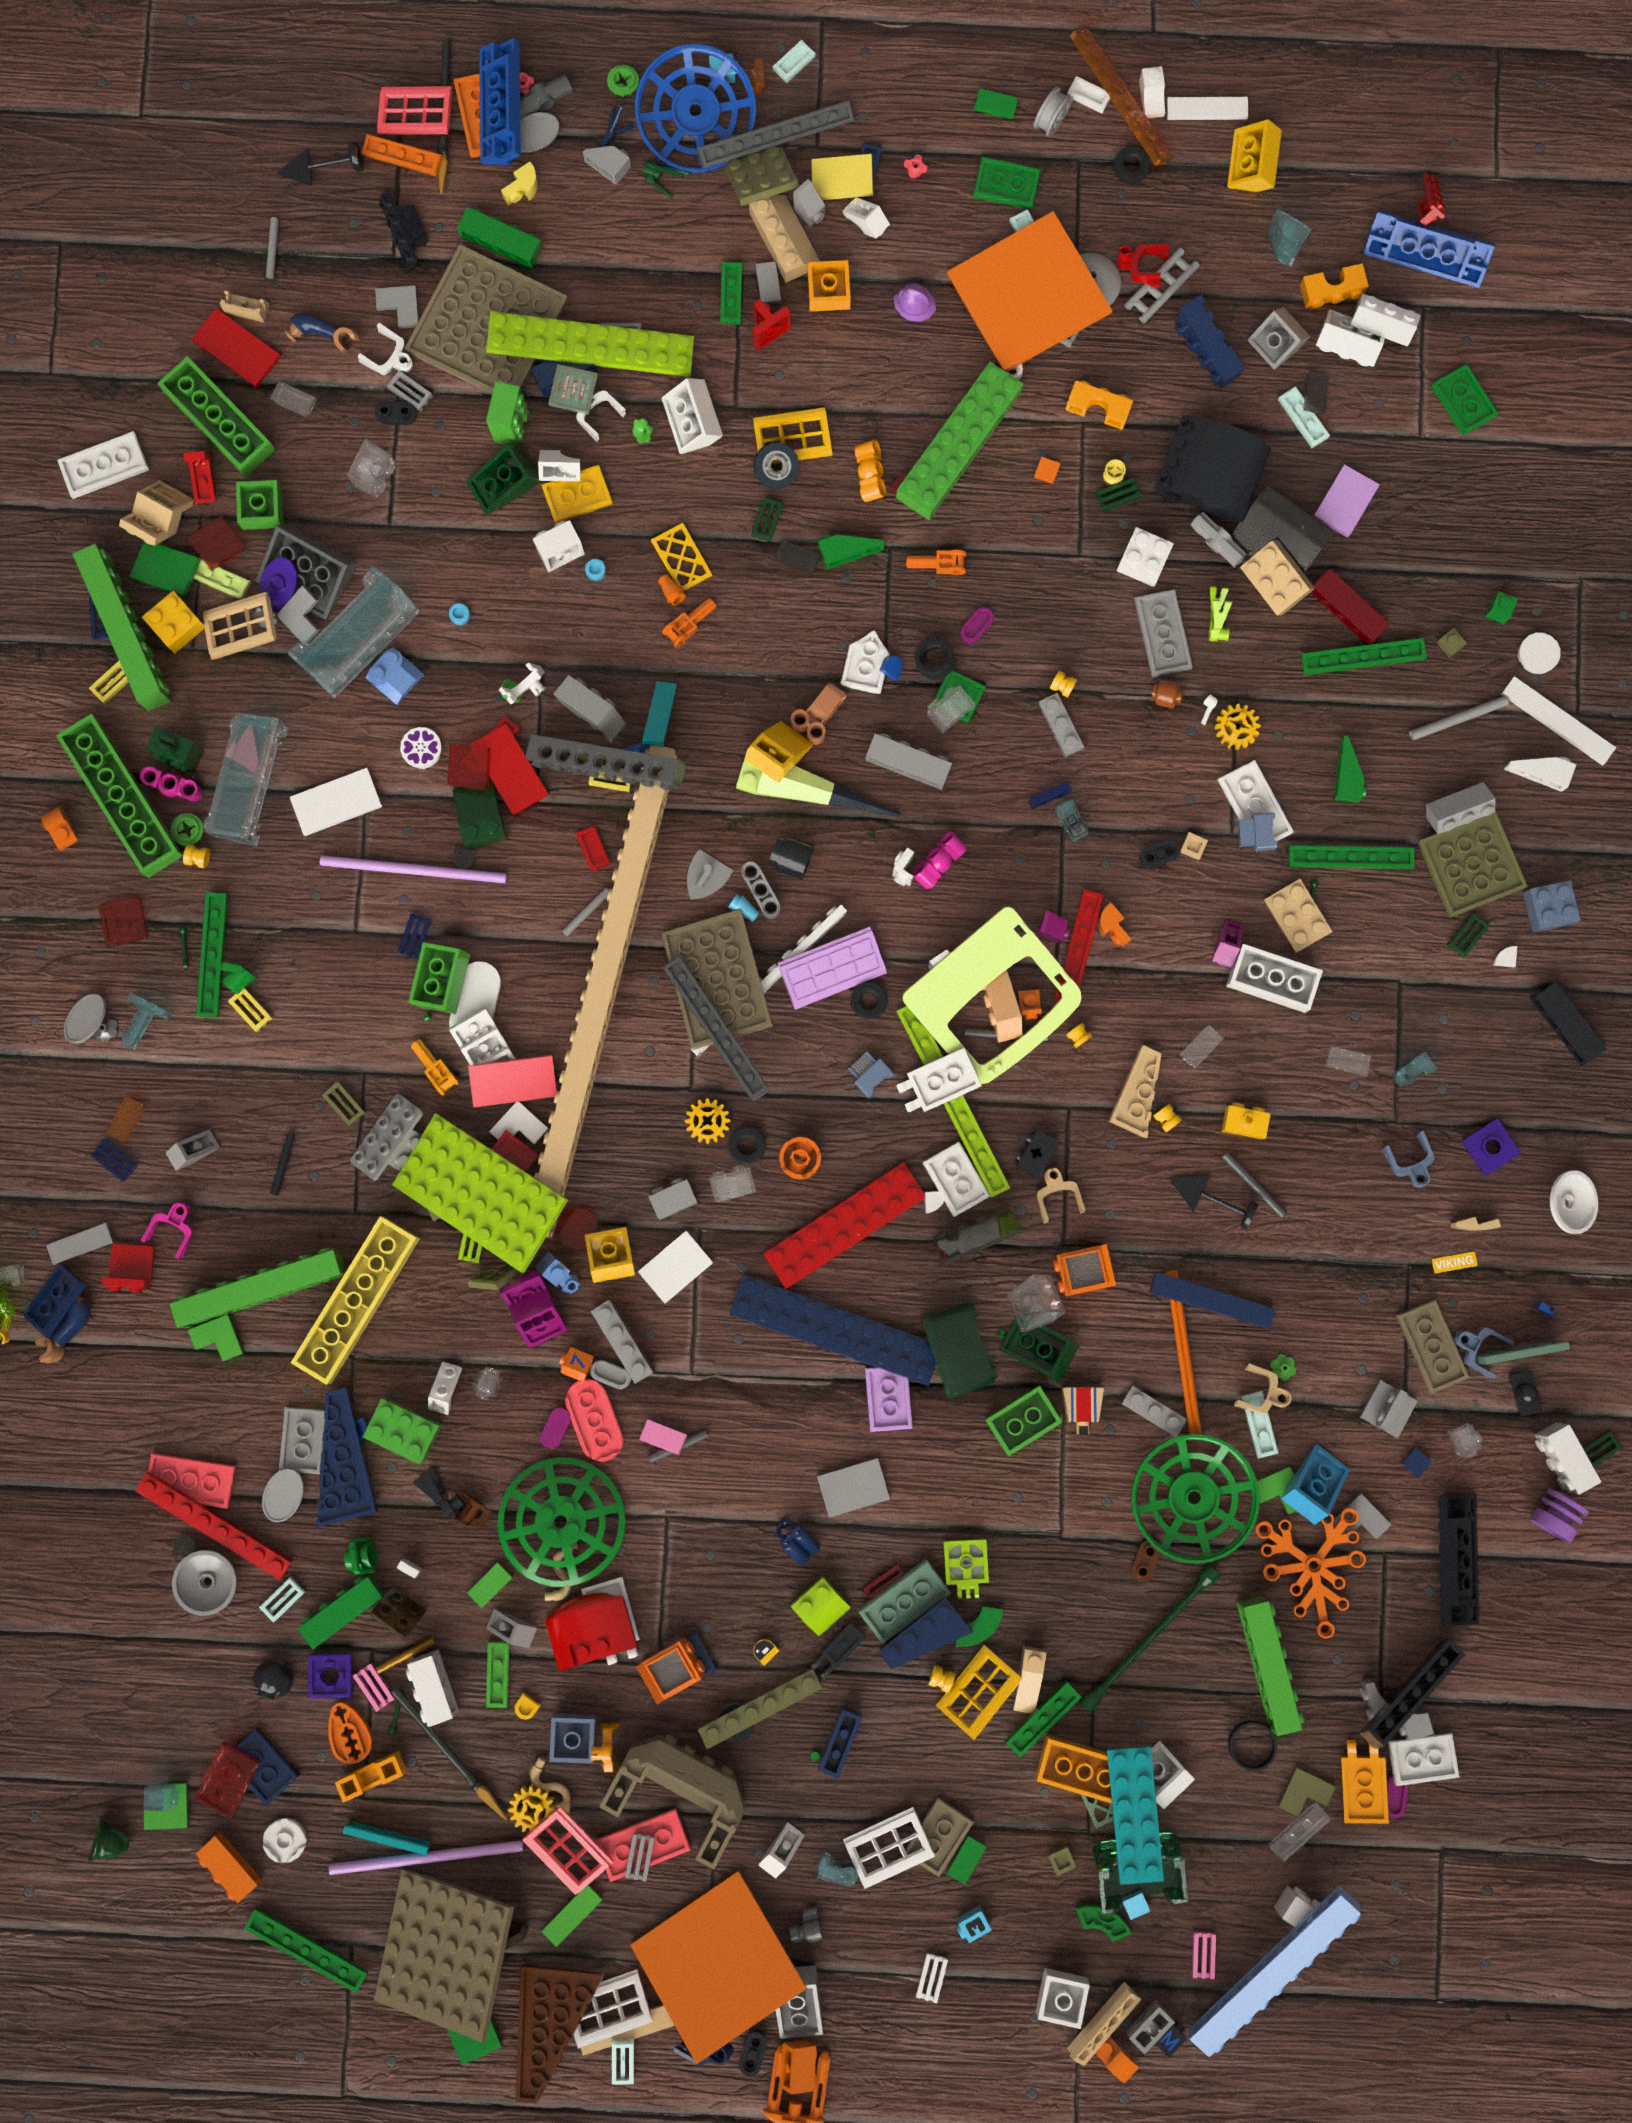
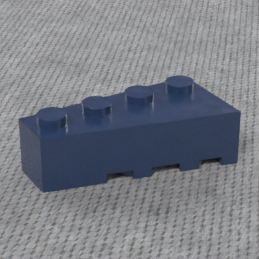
M1200 295L1181 307L1175 322V329L1180 336L1185 338L1189 350L1195 352L1198 356L1200 365L1208 370L1212 382L1215 385L1218 384L1220 389L1239 378L1243 373L1244 367L1232 346H1226L1225 334L1222 329H1216L1213 321L1214 316L1210 310L1206 312L1202 305L1205 300Z
M946 1597L878 1652L889 1667L893 1669L973 1633V1631Z

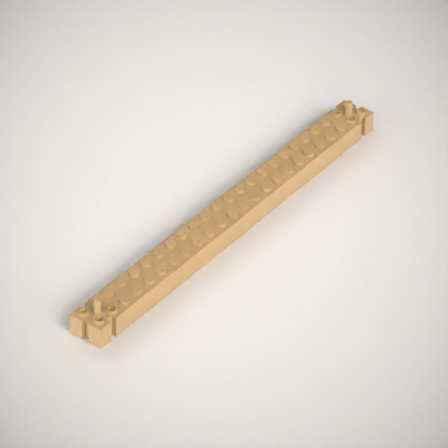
M650 745V749L645 750L646 754L678 759L676 750L672 748ZM663 770L659 771L658 776L662 774ZM640 782L639 789L636 788L633 801H635L634 809H630L628 815L630 826L629 829L625 828L623 834L625 845L623 849L620 848L618 853L619 868H615L612 881H614L613 889L610 888L607 901H609L608 909L603 911V929L598 930L596 938L598 948L593 950L591 957L593 967L592 970H588L586 981L588 982L587 990L583 989L581 995L583 1006L581 1010L578 1009L575 1022L578 1024L577 1029L571 1033L570 1042H572L571 1051L567 1050L565 1062L567 1063L566 1071L562 1070L559 1083H562L561 1090L557 1091L554 1103H556L555 1112H551L549 1117V1124H551L550 1132L545 1134L543 1144H546L545 1151L540 1153L538 1165H541L539 1173L534 1175L536 1179L563 1197L669 794L668 790L661 789L658 785H654L651 788L641 785ZM557 1220L546 1237H554Z

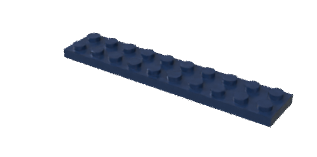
M743 1275L729 1313L730 1316L926 1386L930 1384L942 1348L940 1344Z

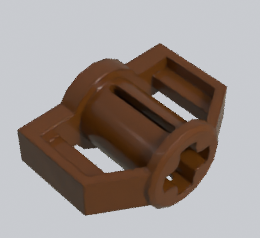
M460 1490L458 1495L462 1500L464 1498L467 1499L468 1502L459 1515L458 1513L454 1515L455 1520L466 1528H482L493 1512L479 1500L464 1490ZM479 1510L483 1511L475 1526L470 1525Z

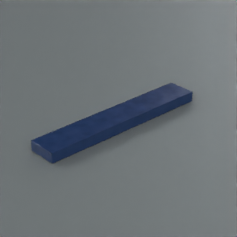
M1154 1272L1149 1291L1151 1294L1266 1329H1270L1275 1308L1158 1272Z

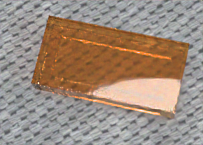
M125 1096L106 1134L127 1143L146 1105Z

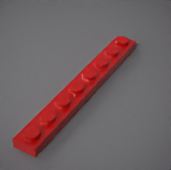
M149 1471L145 1473L135 1490L140 1495L278 1580L283 1578L293 1561Z

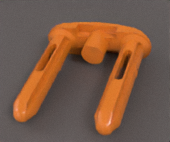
M783 2044L778 2045L774 2054L767 2107L763 2109L765 2116L776 2123H824L823 2110L831 2061L829 2053L822 2051L818 2057L810 2114L806 2113L804 2115L801 2114L802 2103L798 2101L789 2102L788 2112L780 2109L783 2091L781 2088ZM778 2076L780 2077L777 2097L774 2098L775 2078ZM822 2083L820 2104H816L818 2085Z

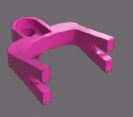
M179 1202L171 1207L169 1213H156L141 1241L144 1243L151 1241L159 1221L170 1223L179 1228L185 1235L175 1258L185 1257L194 1234L193 1227L186 1222L188 1215L191 1213V1206Z

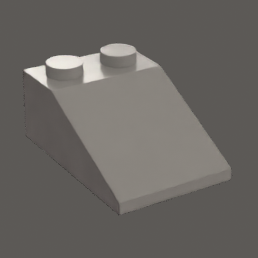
M816 1965L796 1967L808 1989L776 2010L780 2039L823 2035Z

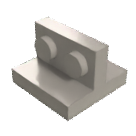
M1378 1380L1359 1417L1398 1438L1418 1401L1408 1396V1393L1396 1389L1382 1380Z

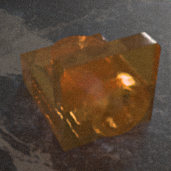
M762 58L754 59L755 67L751 68L752 79H749L753 87L754 94L765 92Z

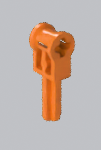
M937 550V556H907L906 566L907 568L936 569V574L963 575L966 573L964 568L966 551Z
M708 598L688 616L683 612L663 629V635H667L674 642L675 648L680 647L698 631L696 624L717 607L715 602Z

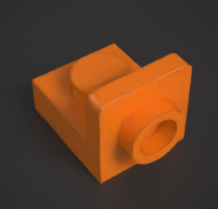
M1039 990L1018 991L1021 1017H1025V1020L1038 1019V1015L1042 1014Z

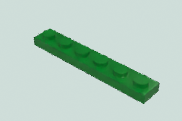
M1424 638L1302 653L1300 658L1304 676L1425 660L1427 655Z
M1289 846L1288 867L1413 870L1415 868L1414 848Z
M206 892L197 1017L219 1018L223 972L220 970V966L224 959L228 894Z
M257 1907L244 1927V1930L355 1993L358 1992L369 1972Z

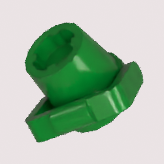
M236 960L232 964L222 962L220 970L227 973L221 982L237 995L256 979V976Z
M370 1538L351 1540L349 1542V1549L344 1552L346 1568L349 1571H353L356 1575L374 1573L377 1567V1552Z

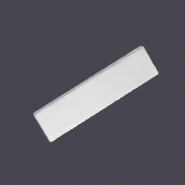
M1248 97L1167 98V120H1233L1248 118Z

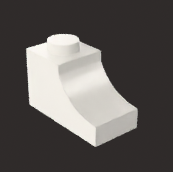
M1162 66L1143 68L1139 85L1144 119L1164 117L1165 82Z
M857 197L842 211L845 217L853 221L865 235L873 238L882 235L884 230L890 225L878 205Z
M540 450L538 461L539 480L580 481V459L564 456L560 453V450Z

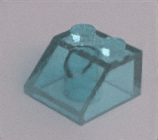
M1278 208L1268 227L1272 250L1279 262L1292 266L1304 248L1312 229Z

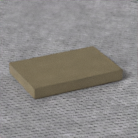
M938 1796L921 1822L935 1857L920 1863V1865L940 1877L973 1825L974 1820ZM916 1837L908 1842L905 1847L907 1855L923 1848L919 1838Z

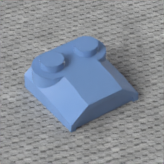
M392 647L370 668L366 679L398 706L399 702L425 675L401 655L398 650Z

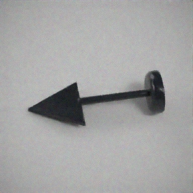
M357 142L349 144V156L311 164L309 150L306 149L277 174L312 186L310 169L350 161L353 169L356 172L364 171V160Z
M1211 1175L1170 1178V1181L1193 1212L1200 1197L1203 1196L1244 1215L1240 1226L1247 1230L1259 1205L1256 1202H1250L1245 1211L1204 1192Z

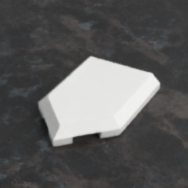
M875 630L850 644L841 680L842 686L881 694L885 674L879 670L884 658L890 654Z

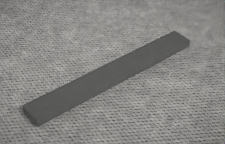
M848 100L698 147L697 152L702 168L705 169L848 124L855 120Z
M678 956L665 965L663 969L750 1099L754 1102L769 1092L770 1088L683 959Z

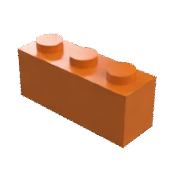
M221 1831L196 1853L200 1865L209 1869L213 1880L218 1884L221 1883L226 1889L227 1896L237 1903L262 1881Z

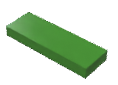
M488 1641L486 1707L508 1708L510 1644L506 1641Z
M588 1884L568 1902L541 1932L557 1947L603 1898Z

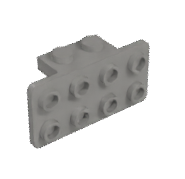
M396 1094L351 1157V1164L373 1180H377L387 1165L401 1171L422 1136L413 1128L422 1117L423 1111L400 1094Z

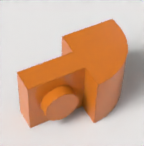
M58 806L41 816L45 829L50 833L60 851L79 841L62 806Z
M1110 903L1099 916L1098 928L1103 937L1110 932L1112 934L1110 936L1112 941L1117 946L1120 944L1124 947L1132 939L1119 925L1124 917Z
M1111 2036L1095 2053L1104 2062L1106 2068L1123 2083H1126L1140 2068L1139 2064Z

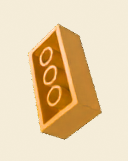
M1046 1734L1035 1775L1036 1780L1044 1784L1112 1803L1107 1752Z

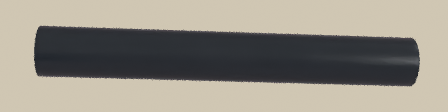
M287 1133L270 1194L279 1195L295 1138L293 1134Z

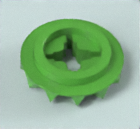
M618 65L611 69L607 76L609 90L614 95H620L622 98L624 95L631 96L635 90L637 91L639 76L636 70L628 65ZM620 76H621V78H623L624 80H627V81H626V82H627V86H626V87H625V85H623L622 83H620Z
M190 813L177 816L170 828L174 841L183 846L188 844L195 845L199 840H202V835L205 832L202 821L196 815ZM185 824L188 825L190 828L194 827L190 831L191 837L188 834L183 833V831H185Z

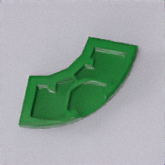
M982 1606L979 1616L967 1624L973 1633L957 1639L956 1647L973 1646L990 1637L999 1626L1004 1609Z
M1083 1904L1075 1907L1083 1929H1099L1106 1933L1112 1942L1132 1934L1124 1919L1108 1907L1098 1904Z

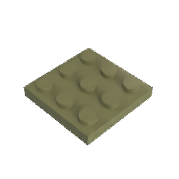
M781 145L758 153H752L746 157L733 159L724 164L727 176L741 206L799 187L798 180Z

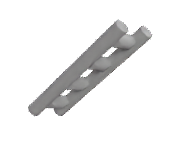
M1179 247L1155 272L1161 273V278L1170 285L1164 293L1160 292L1156 287L1144 284L1124 304L1128 310L1135 306L1143 313L1139 317L1142 323L1145 324L1200 267L1197 261L1189 265L1181 258L1185 254L1182 248ZM1174 264L1184 271L1177 279L1168 272ZM1147 292L1157 299L1150 307L1140 300Z

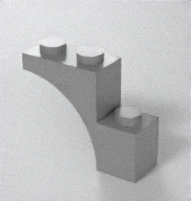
M1366 1679L1361 1681L1362 1688H1360L1363 1700H1367L1369 1709H1366V1713L1370 1721L1386 1701L1378 1693L1374 1682ZM1423 1709L1416 1710L1399 1729L1400 1735L1411 1741L1434 1734L1428 1713Z

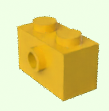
M1232 1103V1106L1229 1105L1225 1108L1222 1132L1257 1139L1266 1138L1271 1113H1266L1264 1108L1253 1107L1252 1110L1245 1109V1105L1239 1103Z

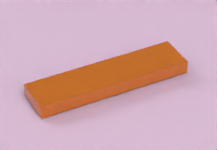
M370 134L366 135L361 152L363 156L433 176L438 175L443 158L441 154Z

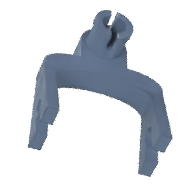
M1424 1131L1419 1132L1416 1137L1426 1153V1158L1415 1165L1399 1167L1390 1146L1388 1145L1382 1149L1394 1174L1399 1177L1409 1175L1412 1185L1416 1188L1425 1187L1430 1182V1175L1426 1167L1435 1159ZM1417 1177L1422 1179V1183L1417 1181Z
M1487 1327L1480 1328L1475 1335L1468 1331L1456 1332V1337L1453 1336L1455 1344L1466 1350L1465 1364L1486 1377L1496 1379V1374L1476 1364L1475 1358L1478 1348L1488 1335L1493 1336L1504 1344L1513 1345L1514 1341Z

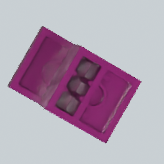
M538 1270L509 1282L499 1289L500 1294L509 1307L514 1325L529 1348L568 1331L566 1324L558 1313L553 1295Z

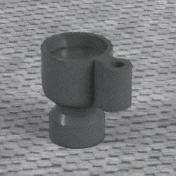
M817 1906L804 1909L802 1926H789L792 1944L800 1943L801 1940H806L808 1943L823 1940Z

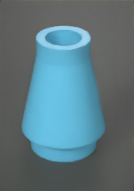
M736 894L728 905L731 912L741 909L743 917L751 922L759 914V911L743 895Z

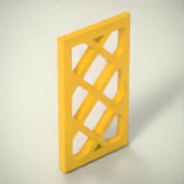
M683 523L651 539L673 581L684 590L712 576L711 571ZM682 529L686 536L685 541L675 539V532ZM662 539L669 541L667 550H661L657 542ZM672 542L683 545L681 555L670 553ZM687 546L692 547L696 554L695 559L684 557ZM668 556L679 559L677 569L670 567L667 561ZM683 560L694 563L691 574L680 571ZM697 564L703 566L706 574L702 576L694 575ZM678 574L690 577L686 585H680L677 579Z

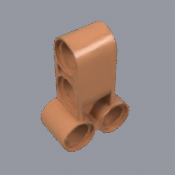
M828 683L807 711L798 709L792 713V729L798 733L807 731V739L814 745L821 744L825 739L826 729L824 725L843 703L847 694L833 683ZM798 717H802L805 719L806 722L802 725H798L795 723L794 720ZM819 730L822 735L820 737H813L811 732Z

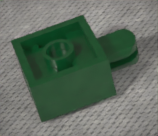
M156 725L146 745V749L151 752L150 756L155 758L156 761L164 765L171 764L175 766V769L187 773L188 770L195 773L204 753V750L194 741Z

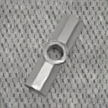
M1204 512L1199 514L1191 523V527L1205 539L1206 544L1215 553H1219L1234 568L1247 556L1245 551L1232 540L1229 533L1221 526L1218 527Z

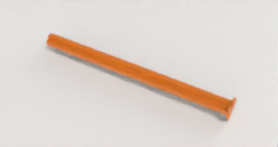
M1177 1270L1166 1272L1167 1276L1179 1279ZM1170 1299L1189 1434H1202L1183 1303Z

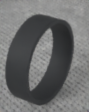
M1248 1720L1239 1723L1233 1728L1228 1738V1750L1233 1760L1240 1767L1249 1771H1259L1268 1767L1275 1759L1277 1741L1267 1726L1258 1721ZM1249 1725L1265 1728L1272 1738L1270 1756L1265 1762L1256 1766H1247L1240 1763L1235 1758L1232 1748L1237 1732Z

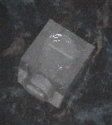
M1464 1424L1447 1431L1458 1456L1470 1458L1477 1455V1451L1482 1449L1480 1444L1482 1443V1438L1479 1432L1474 1430L1473 1425Z

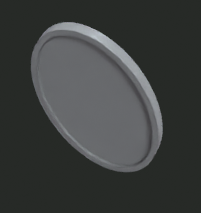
M545 112L533 113L521 118V152L538 151L553 142L559 132L557 118Z
M89 994L73 1006L64 1024V1036L67 1041L74 1044L82 1043L98 1030L106 1012V1002L102 996Z
M292 1468L282 1469L272 1476L263 1492L262 1508L265 1516L270 1521L283 1522L290 1518L300 1506L304 1494V1482L297 1470Z

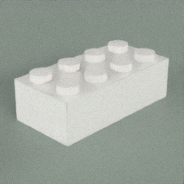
M1242 944L1232 966L1226 987L1306 1013L1311 1009L1323 970Z

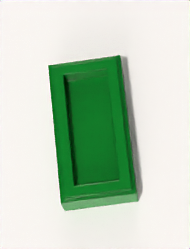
M979 88L974 110L1013 120L1018 97Z
M967 1834L946 1874L966 1885L987 1846Z

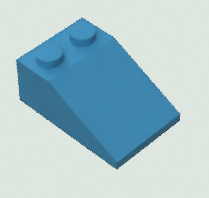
M1315 1444L1288 1483L1281 1500L1316 1525L1329 1515L1350 1469L1319 1445Z

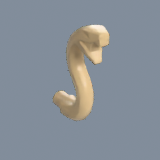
M577 1543L571 1545L572 1552L574 1549L578 1550ZM562 1549L555 1553L554 1561H561L564 1558ZM553 1567L555 1573L563 1581L570 1580L569 1574L563 1568ZM572 1586L562 1587L559 1590H553V1592H546L545 1601H559L566 1598Z
M538 1757L529 1773L532 1784L537 1789L541 1785V1791L543 1792L549 1790V1792H559L562 1795V1801L556 1804V1808L561 1805L569 1814L571 1809L569 1790L561 1783L541 1782L539 1779L540 1773L546 1760Z

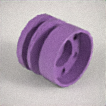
M1548 1488L1546 1494L1553 1501L1542 1498L1541 1501L1549 1508L1547 1511L1536 1508L1530 1521L1555 1537L1571 1544L1578 1532L1570 1525L1571 1522L1583 1524L1584 1521L1576 1516V1514L1587 1517L1589 1511L1572 1497Z

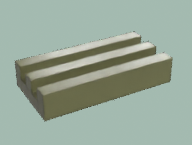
M338 1081L322 1094L349 1127L366 1114ZM338 1088L357 1109V1114H355L335 1089ZM331 1093L352 1116L351 1119H349L343 1113V1111L337 1106V1104L330 1098L329 1095Z

